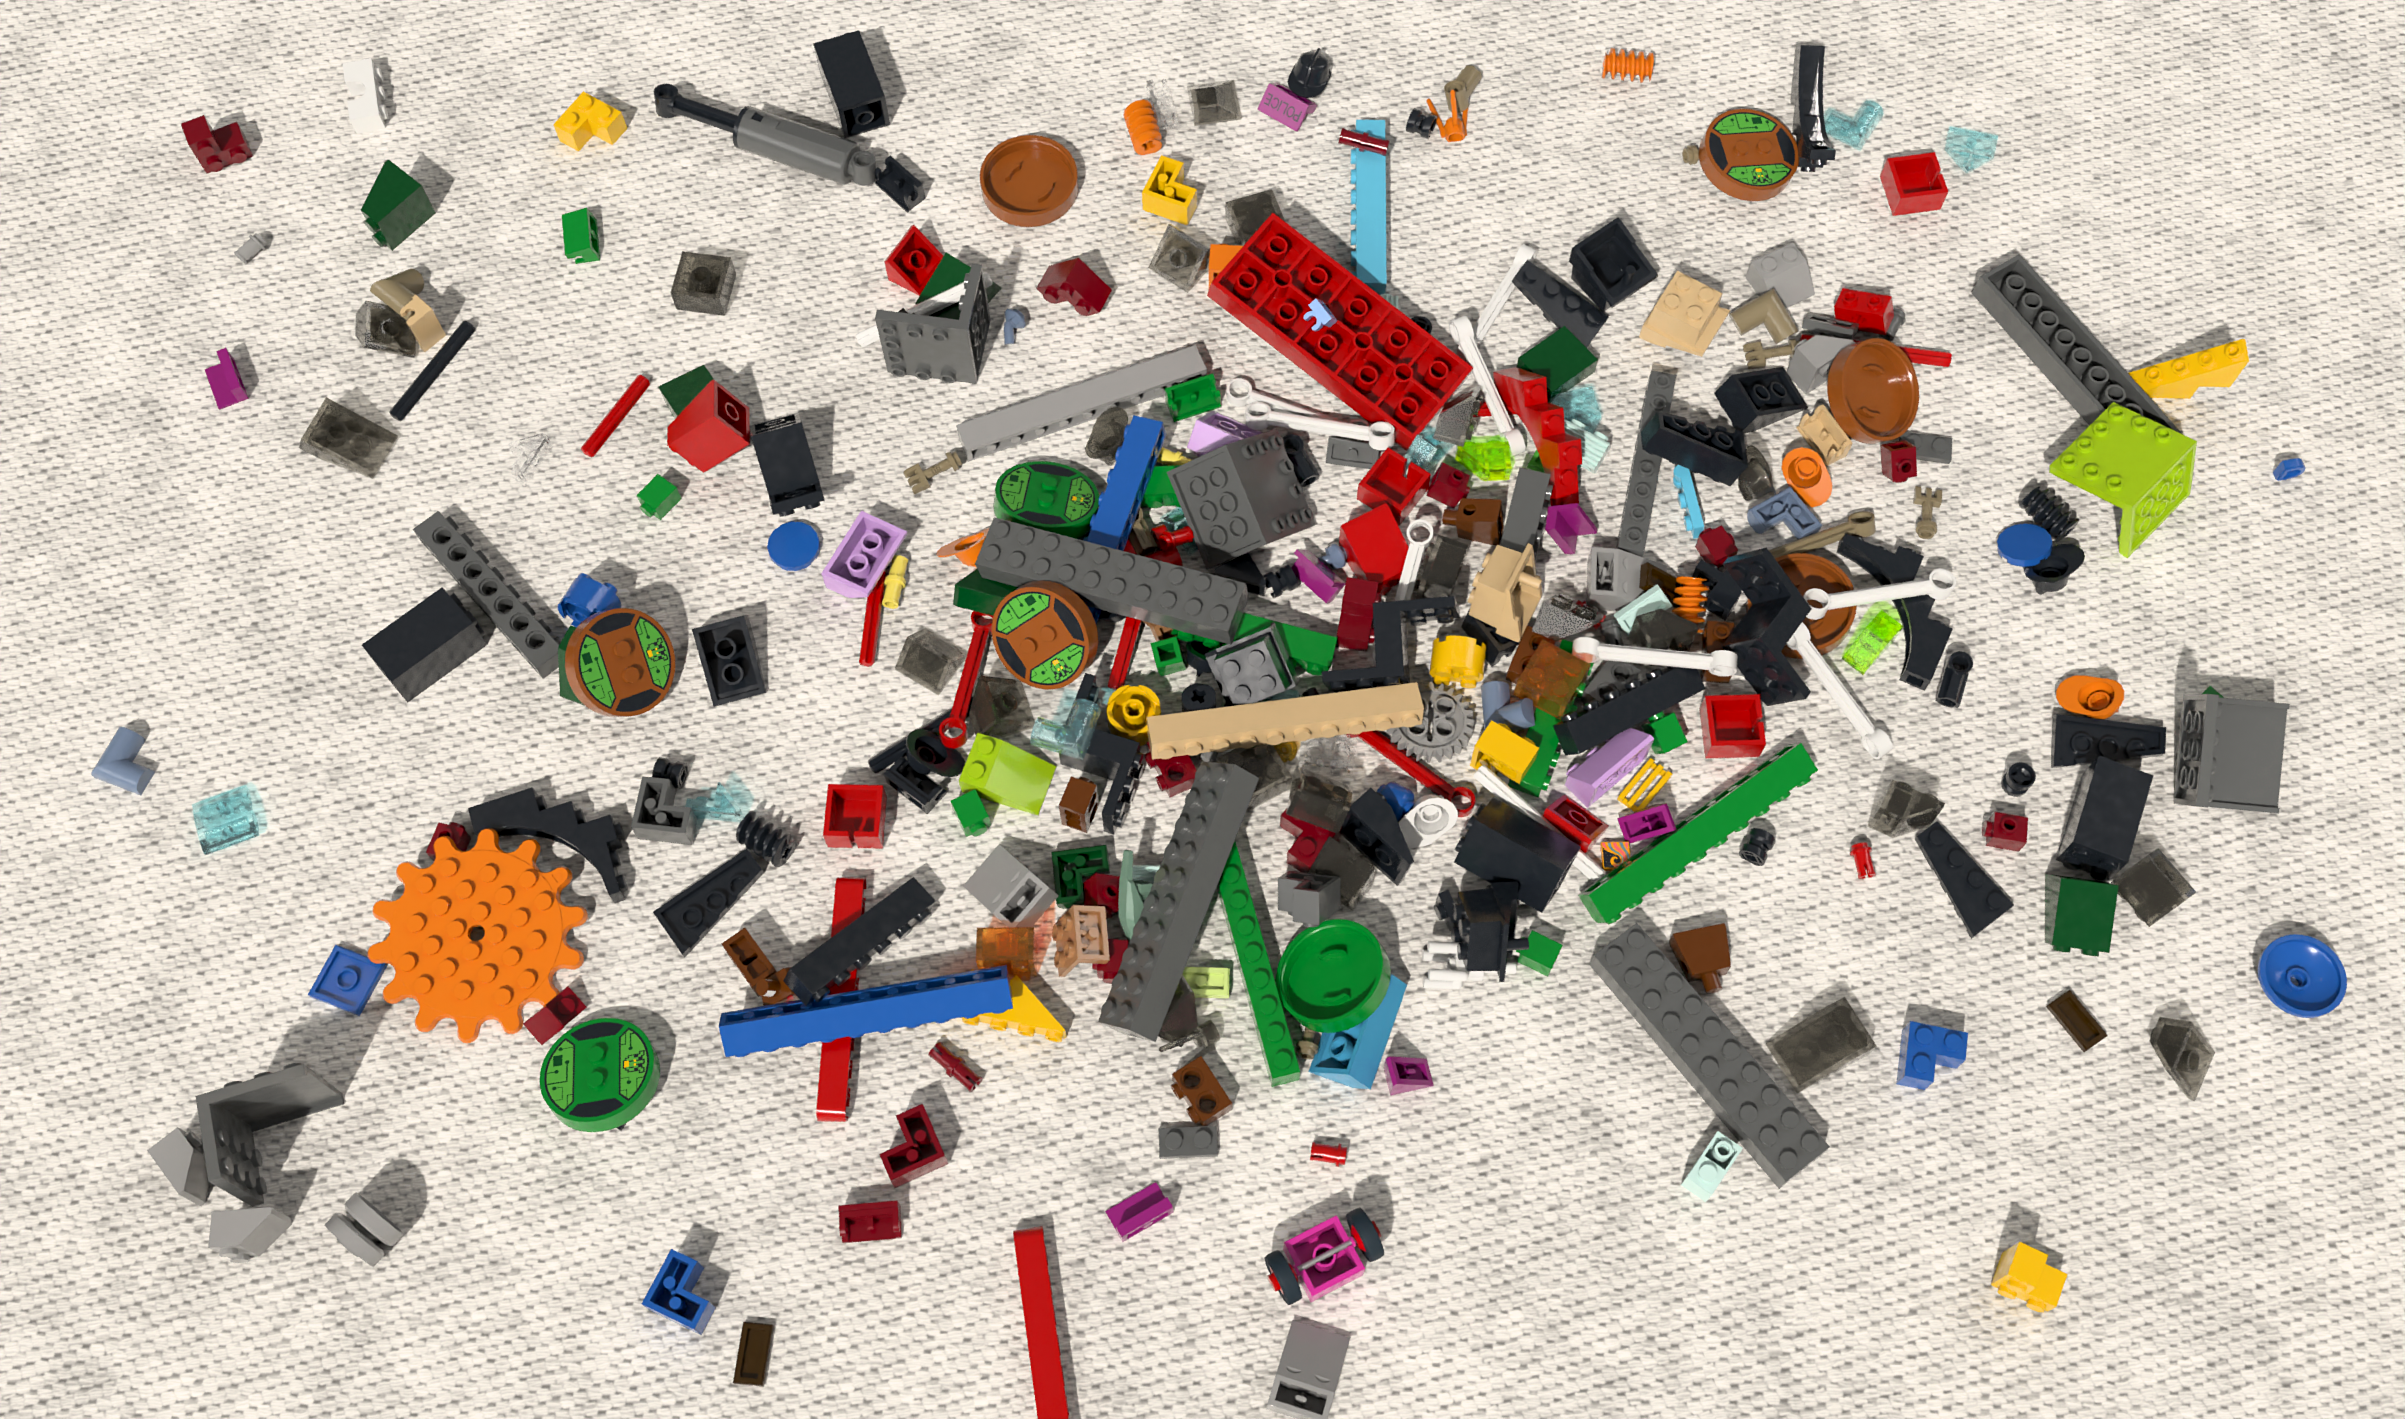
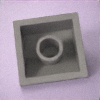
M1790 243L1752 261L1749 266L1746 279L1758 296L1774 288L1785 308L1815 295L1807 260L1794 243Z
M1815 335L1809 340L1804 339L1794 348L1795 353L1789 361L1787 374L1807 395L1828 381L1829 371L1835 357L1843 348L1855 342L1849 339Z
M177 1127L147 1151L177 1193L202 1206L206 1203L210 1187L202 1138L199 1139L192 1131L187 1133Z
M273 1207L212 1211L208 1248L218 1252L221 1257L230 1258V1262H249L250 1257L261 1256L292 1225V1219Z

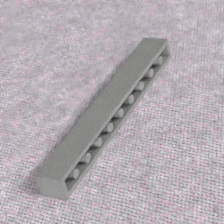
M1196 345L1182 347L1176 352L1158 355L1152 360L1143 363H1134L1128 368L1111 371L1104 376L1087 379L1080 384L1063 387L1047 395H1039L1027 402L1015 403L1009 408L991 411L985 416L976 419H967L961 424L956 425L958 437L969 462L1165 396V388L1206 376L1207 369Z

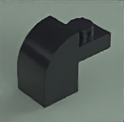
M1701 559L1692 577L1707 579L1702 581V584L1708 586L1711 592L1707 596L1708 601H1705L1703 607L1726 621L1734 610L1742 589L1727 570L1723 573L1714 564L1706 563Z

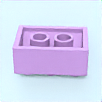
M1211 411L1196 420L1187 448L1193 450V453L1200 457L1226 444L1263 432L1253 430L1241 422L1216 411Z
M861 511L821 573L826 588L847 598L868 597L907 536V531Z
M1629 728L1605 741L1606 744L1602 748L1595 747L1586 756L1587 760L1583 764L1579 765L1576 763L1568 770L1565 786L1587 808L1590 807L1646 759L1654 738L1650 734Z

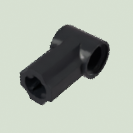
M1296 434L1284 436V448L1293 464L1294 473L1299 484L1302 487H1306L1319 479L1320 475L1303 448V440ZM1293 448L1296 452H1289L1286 449Z
M1962 651L1954 652L1945 663L1935 700L1940 705L1950 708H1958L1960 706L1967 678L1973 667V660L1969 654ZM1953 664L1959 665L1963 671L1955 669Z

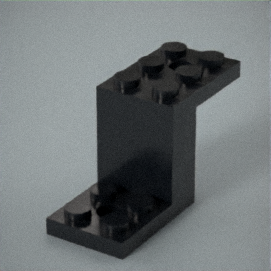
M799 412L750 425V436L768 491L773 515L779 514L780 517L795 513L794 509L804 506L805 509H812L820 506V502L825 501Z
M1767 547L1728 557L1723 563L1724 567L1753 605L1724 642L1722 648L1737 654V668L1756 693L1760 694V699L1766 706L1806 699L1811 691L1781 650L1812 608Z
M1448 596L1372 603L1376 667L1322 671V682L1329 691H1334V693L1410 683L1406 623L1410 622L1413 626L1427 624V621L1437 620L1438 623L1453 622L1455 618H1460L1459 606L1455 597Z
M1085 673L1057 744L1060 764L1113 780L1102 810L1104 832L1114 835L1117 827L1122 828L1126 812L1123 811L1126 803L1131 804L1135 793V788H1133L1134 780H1140L1144 769V764H1142L1143 753H1140V742L1091 728L1092 722L1089 719L1092 713H1097L1101 698L1098 697L1099 687L1096 685V676Z

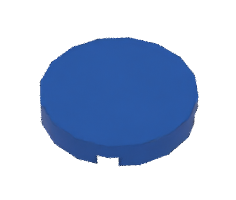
M791 521L780 525L772 532L768 539L767 549L771 560L777 566L786 571H798L810 566L811 562L818 557L820 542L816 531L811 526L803 522Z
M2013 525L2006 528L1999 535L1997 540L1998 555L2001 558L2003 556V558L2007 559V563L2014 566L2027 567L2040 563V560L2045 557L2047 559L2051 554V535L2044 528L2037 525Z

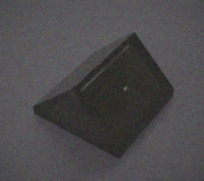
M1168 224L1148 268L1188 293L1209 270L1210 248L1174 225Z
M924 628L907 636L895 670L939 696L966 660L967 652Z

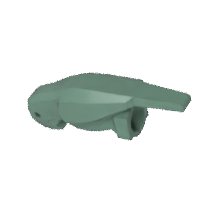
M1126 849L1123 851L1118 905L1120 923L1128 943H1130L1133 928L1140 918L1144 908V901L1149 895L1153 884L1149 881L1133 880V851Z

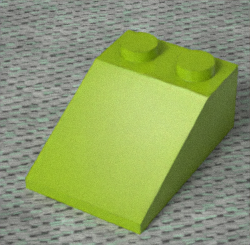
M977 733L959 778V785L963 793L976 789L979 798L1039 815L1057 767L1008 742Z

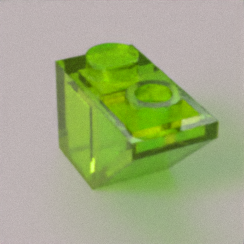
M1492 440L1487 443L1468 441L1457 444L1455 460L1482 481L1509 480L1512 469L1509 442Z
M1881 610L1865 627L1844 654L1842 660L1864 675L1895 641L1903 625Z

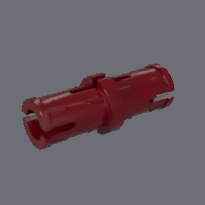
M1342 128L1338 144L1359 148L1360 152L1366 150L1386 156L1390 141L1369 136L1367 132L1361 134Z
M942 1042L935 1044L934 1046L942 1055L932 1048L928 1056L946 1069V1074L950 1078L955 1077L969 1092H973L976 1087L968 1079L970 1078L979 1085L983 1078L970 1069L961 1056L956 1057Z

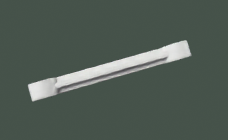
M1525 244L1520 247L1513 265L1474 325V341L1478 349L1516 287L1512 283L1513 278L1527 260L1531 263L1534 262L1537 255L1536 249ZM1459 345L1456 355L1467 362Z
M1462 316L1449 321V329L1454 342L1460 345L1468 364L1473 367L1472 373L1499 430L1501 445L1504 450L1510 448V450L1505 451L1507 456L1513 457L1525 452V442L1522 434L1517 428H1514L1474 341V332L1469 319L1466 316Z
M1242 378L1233 379L1227 385V400L1233 406L1242 407L1254 402H1263L1270 406L1271 411L1347 423L1252 390L1251 384ZM1235 388H1244L1248 391V394L1245 397L1236 398L1230 392ZM1354 419L1349 422L1350 424L1370 427V425L1362 419Z
M1263 402L1251 403L1245 409L1246 425L1253 430H1263L1272 425L1369 441V445L1376 450H1386L1394 445V427L1387 422H1376L1370 427L1271 411L1270 406Z
M1415 520L1407 528V537L1410 544L1394 601L1411 600L1424 549L1429 547L1434 540L1432 525L1426 520ZM1419 526L1426 527L1430 532L1429 538L1424 542H1415L1411 539V532L1414 528ZM1374 651L1372 659L1374 666L1376 667V656Z
M1936 569L1931 572L1927 579L1832 594H1827L1825 591L1817 588L1809 589L1803 598L1806 602L1807 600H1816L1822 604L1823 608L1818 609L1810 606L1812 609L1806 617L1817 620L1824 617L1827 610L1926 594L1934 599L1944 600L1953 591L1956 579L1951 572L1945 569ZM1933 580L1944 582L1948 588L1942 589L1937 587Z
M1802 622L1786 645L1799 652L1861 735L1862 746L1874 759H1880L1893 749L1889 736L1883 730L1874 727L1811 643L1809 630Z
M1588 637L1576 638L1573 641L1572 659L1581 663L1608 660L1709 670L1710 673L1717 676H1732L1737 672L1738 656L1734 652L1726 650L1714 651L1711 654L1600 644L1598 640Z

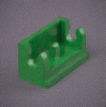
M587 208L562 214L565 256L568 259L582 256V258L575 259V264L600 261L597 220Z
M1213 373L1165 388V402L1174 422L1222 407L1220 390H1216V381Z

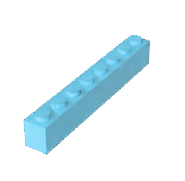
M1356 120L1355 130L1351 129V131L1361 134L1367 132L1369 136L1385 140V120ZM1359 148L1351 149L1350 164H1355V169H1351L1350 184H1355V189H1351L1350 204H1355V210H1351L1350 224L1355 225V230H1351L1350 244L1355 245V251H1351L1350 261L1351 266H1355V272L1351 273L1381 295L1386 293L1387 284L1386 156L1366 150L1360 152Z

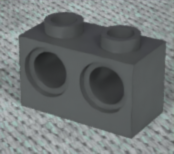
M1607 661L1584 690L1581 702L1584 704L1594 700L1600 702L1603 699L1599 695L1619 689V691L1626 689L1624 684L1638 679L1641 670L1629 662ZM1615 676H1623L1626 680L1620 681L1616 679Z

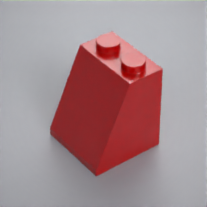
M715 380L710 381L667 427V446L703 473L750 444L749 407Z
M1385 503L1340 526L1339 546L1345 549L1347 554L1346 562L1357 579L1378 582L1377 592L1382 593V596L1387 594L1391 587L1399 584L1409 548L1389 506Z

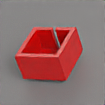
M1935 152L1887 158L1880 174V179L1893 216L1941 209L1948 194V189L1943 174H1939L1941 168Z
M1387 448L1358 484L1357 500L1371 509L1387 503L1398 526H1400L1427 492L1431 474L1411 462L1408 467L1407 478H1405L1407 459L1392 449Z
M1760 694L1705 696L1699 708L1705 759L1760 757L1766 746L1764 723L1760 722L1763 717Z
M828 784L823 837L828 847L853 848V843H856L858 848L883 849L887 795L883 785Z

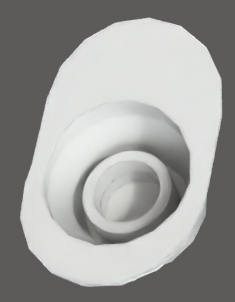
M1430 794L1420 797L1415 802L1412 810L1399 821V826L1408 848L1430 845L1450 830L1457 821V809L1452 802L1444 799L1442 795Z

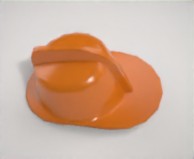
M1804 447L1795 448L1786 454L1782 461V472L1788 486L1809 507H1816L1825 503L1832 493L1833 485L1827 468L1819 454L1810 448Z
M989 528L942 546L936 555L938 557L955 555L963 564L976 567L975 562Z
M2075 675L2066 678L2056 690V699L2065 710L2102 720L2111 717L2119 711L2125 695L2122 685L2117 681L2085 675Z

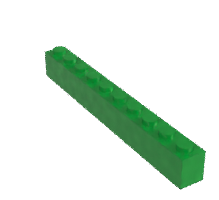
M1802 743L1786 745L1677 823L1675 831L1662 834L1579 893V898L1596 923H1607L1609 925L1616 922L1622 917L1620 914L1627 908L1632 909L1643 902L1642 897L1649 892L1655 893L1663 888L1665 880L1670 877L1675 878L1686 871L1685 866L1690 862L1700 861L1707 856L1706 851L1708 849L1724 844L1728 840L1727 836L1733 831L1739 832L1749 825L1748 821L1754 816L1760 817L1770 810L1769 805L1775 801L1780 802L1791 795L1790 790L1794 787H1801L1810 782V776L1818 771L1817 767Z
M1234 841L1217 884V891L1271 1087L1298 1081L1300 1079V1069L1236 841Z

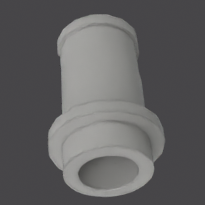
M257 233L253 236L249 235L250 239L234 252L244 264H247L261 249L265 250L264 247L267 243Z

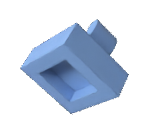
M1315 299L1308 305L1312 311L1307 312L1303 317L1306 321L1316 317L1317 323L1311 328L1313 331H1319L1323 325L1331 327L1338 321L1324 302L1319 299Z

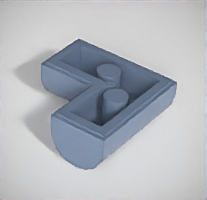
M1791 487L1750 508L1747 513L1750 526L1758 534H1762L1783 522L1797 539H1801L1817 533L1822 527L1819 520Z
M1490 681L1481 685L1484 731L1491 720L1497 724H1505L1513 733L1535 725L1533 700L1524 698L1510 703L1509 684L1502 681Z
M119 727L92 770L91 775L96 779L141 796L155 774V771L133 763L146 739L130 729Z

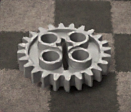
M1419 682L1418 688L1424 707L1422 724L1413 727L1388 729L1387 733L1391 734V743L1398 742L1397 750L1406 748L1407 757L1415 753L1416 761H1419L1422 756H1426L1427 763L1431 762L1432 757H1436L1437 761L1441 762L1442 755L1452 759L1453 751L1460 754L1462 746L1467 747L1469 738H1472V729L1475 720H1472L1473 711L1468 710L1469 702H1462V694L1453 696L1454 688H1450L1446 692L1442 683L1437 689L1434 688L1433 682L1429 683L1428 688H1425ZM1428 703L1433 704L1431 742L1427 740ZM1440 709H1444V710H1447L1448 712L1444 713V712H1441V711H1439V710H1440ZM1439 733H1445L1447 736H1442Z

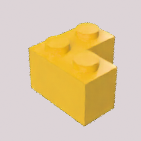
M584 91L553 124L560 142L577 151H580L593 135L613 145L627 130L621 111Z
M1160 156L1142 191V206L1144 211L1188 226L1197 208V189L1183 185V162Z
M1491 720L1474 746L1470 766L1477 770L1480 766L1485 765L1496 775L1500 772L1520 784L1536 760L1539 747L1529 738H1521L1513 733L1505 724H1497Z
M2018 1242L2002 1252L1991 1285L1998 1288L2000 1295L2010 1299L2020 1298L2027 1302L2026 1306L2028 1308L2043 1313L2057 1307L2068 1274L2045 1264L2048 1254Z

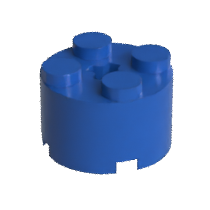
M580 573L559 602L558 611L564 619L568 615L573 620L571 625L578 627L581 622L595 613L621 608V601L616 595L617 589L612 584L607 582L602 584L593 580L589 575Z

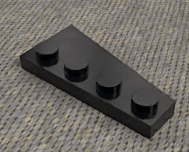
M1529 260L1524 263L1512 280V283L1533 305H1537L1543 311V316L1548 322L1552 321L1558 329L1565 326L1586 348L1609 318L1605 313Z
M2060 714L2053 716L2051 768L2092 764L2098 756L2113 761L2157 757L2165 754L2166 727Z
M1938 821L1915 838L1929 866L1937 875L1942 889L1947 893L1954 905V910L1958 917L1961 918L1967 928L1966 931L1971 939L2014 906L2010 899Z
M745 849L653 911V913L685 958L764 872L748 849Z

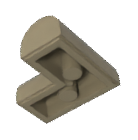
M410 268L374 282L370 292L401 315V309L413 300L412 297L415 294H420L423 291L424 279L417 270ZM410 311L403 318L408 320L415 312Z
M1774 288L1729 313L1741 336L1761 324L1765 325L1775 344L1799 332Z

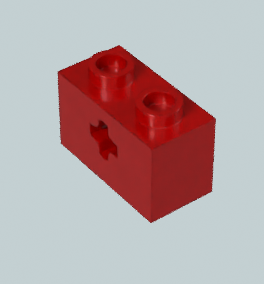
M1842 288L1834 306L1835 318L1858 323L1859 331L1886 335L1894 317L1892 296Z

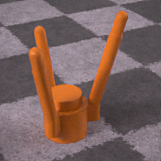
M1455 90L1450 91L1452 117L1446 120L1445 125H1443L1431 99H1427L1426 102L1432 115L1437 116L1436 123L1440 130L1441 138L1446 137L1448 142L1462 141L1467 136L1468 108L1463 111L1462 121H1460L1457 115Z

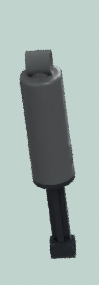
M660 84L654 89L656 113L662 118H673L679 114L733 133V144L738 149L843 185L849 184L853 180L858 185L867 186L876 180L875 156L869 151H861L857 142L751 106H745L737 116L684 98L672 84Z

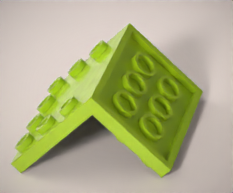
M2113 402L2049 465V473L2123 509L2119 522L2121 525V532L2118 537L2119 553L2129 558L2190 495L2197 441Z

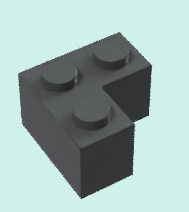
M642 776L631 829L636 837L641 840L692 845L698 819L690 807L673 806L676 790L670 779Z
M1288 871L1278 878V910L1287 911L1289 915L1293 916V922L1303 923L1305 927H1318L1341 909V877Z

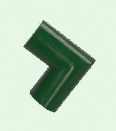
M1107 845L1051 852L1055 893L1059 895L1056 898V904L1061 909H1068L1073 905H1084L1082 877L1093 876L1095 873L1110 874Z

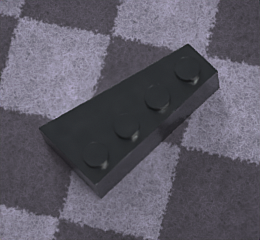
M1660 411L1653 416L1641 431L1642 449L1647 453L1662 457L1672 464L1688 468L1694 473L1707 476L1718 483L1721 482L1731 486L1749 466L1743 431L1735 430L1734 433L1727 432L1726 427L1718 425L1713 429L1707 427L1705 422L1697 420L1693 424L1689 423L1685 417Z

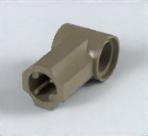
M1466 65L1455 80L1448 82L1444 86L1450 112H1452L1451 90H1455L1457 113L1463 112L1469 107L1468 98L1482 79L1481 72L1474 66Z
M1139 508L1136 516L1137 520L1133 524L1128 539L1136 554L1145 557L1157 551L1158 546L1143 518L1142 509Z

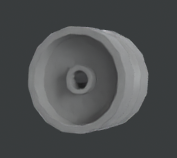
M355 1192L344 1204L347 1212L355 1220H350L342 1213H335L325 1226L348 1251L374 1267L385 1255L383 1248L374 1239L378 1238L387 1246H394L404 1233L375 1206Z

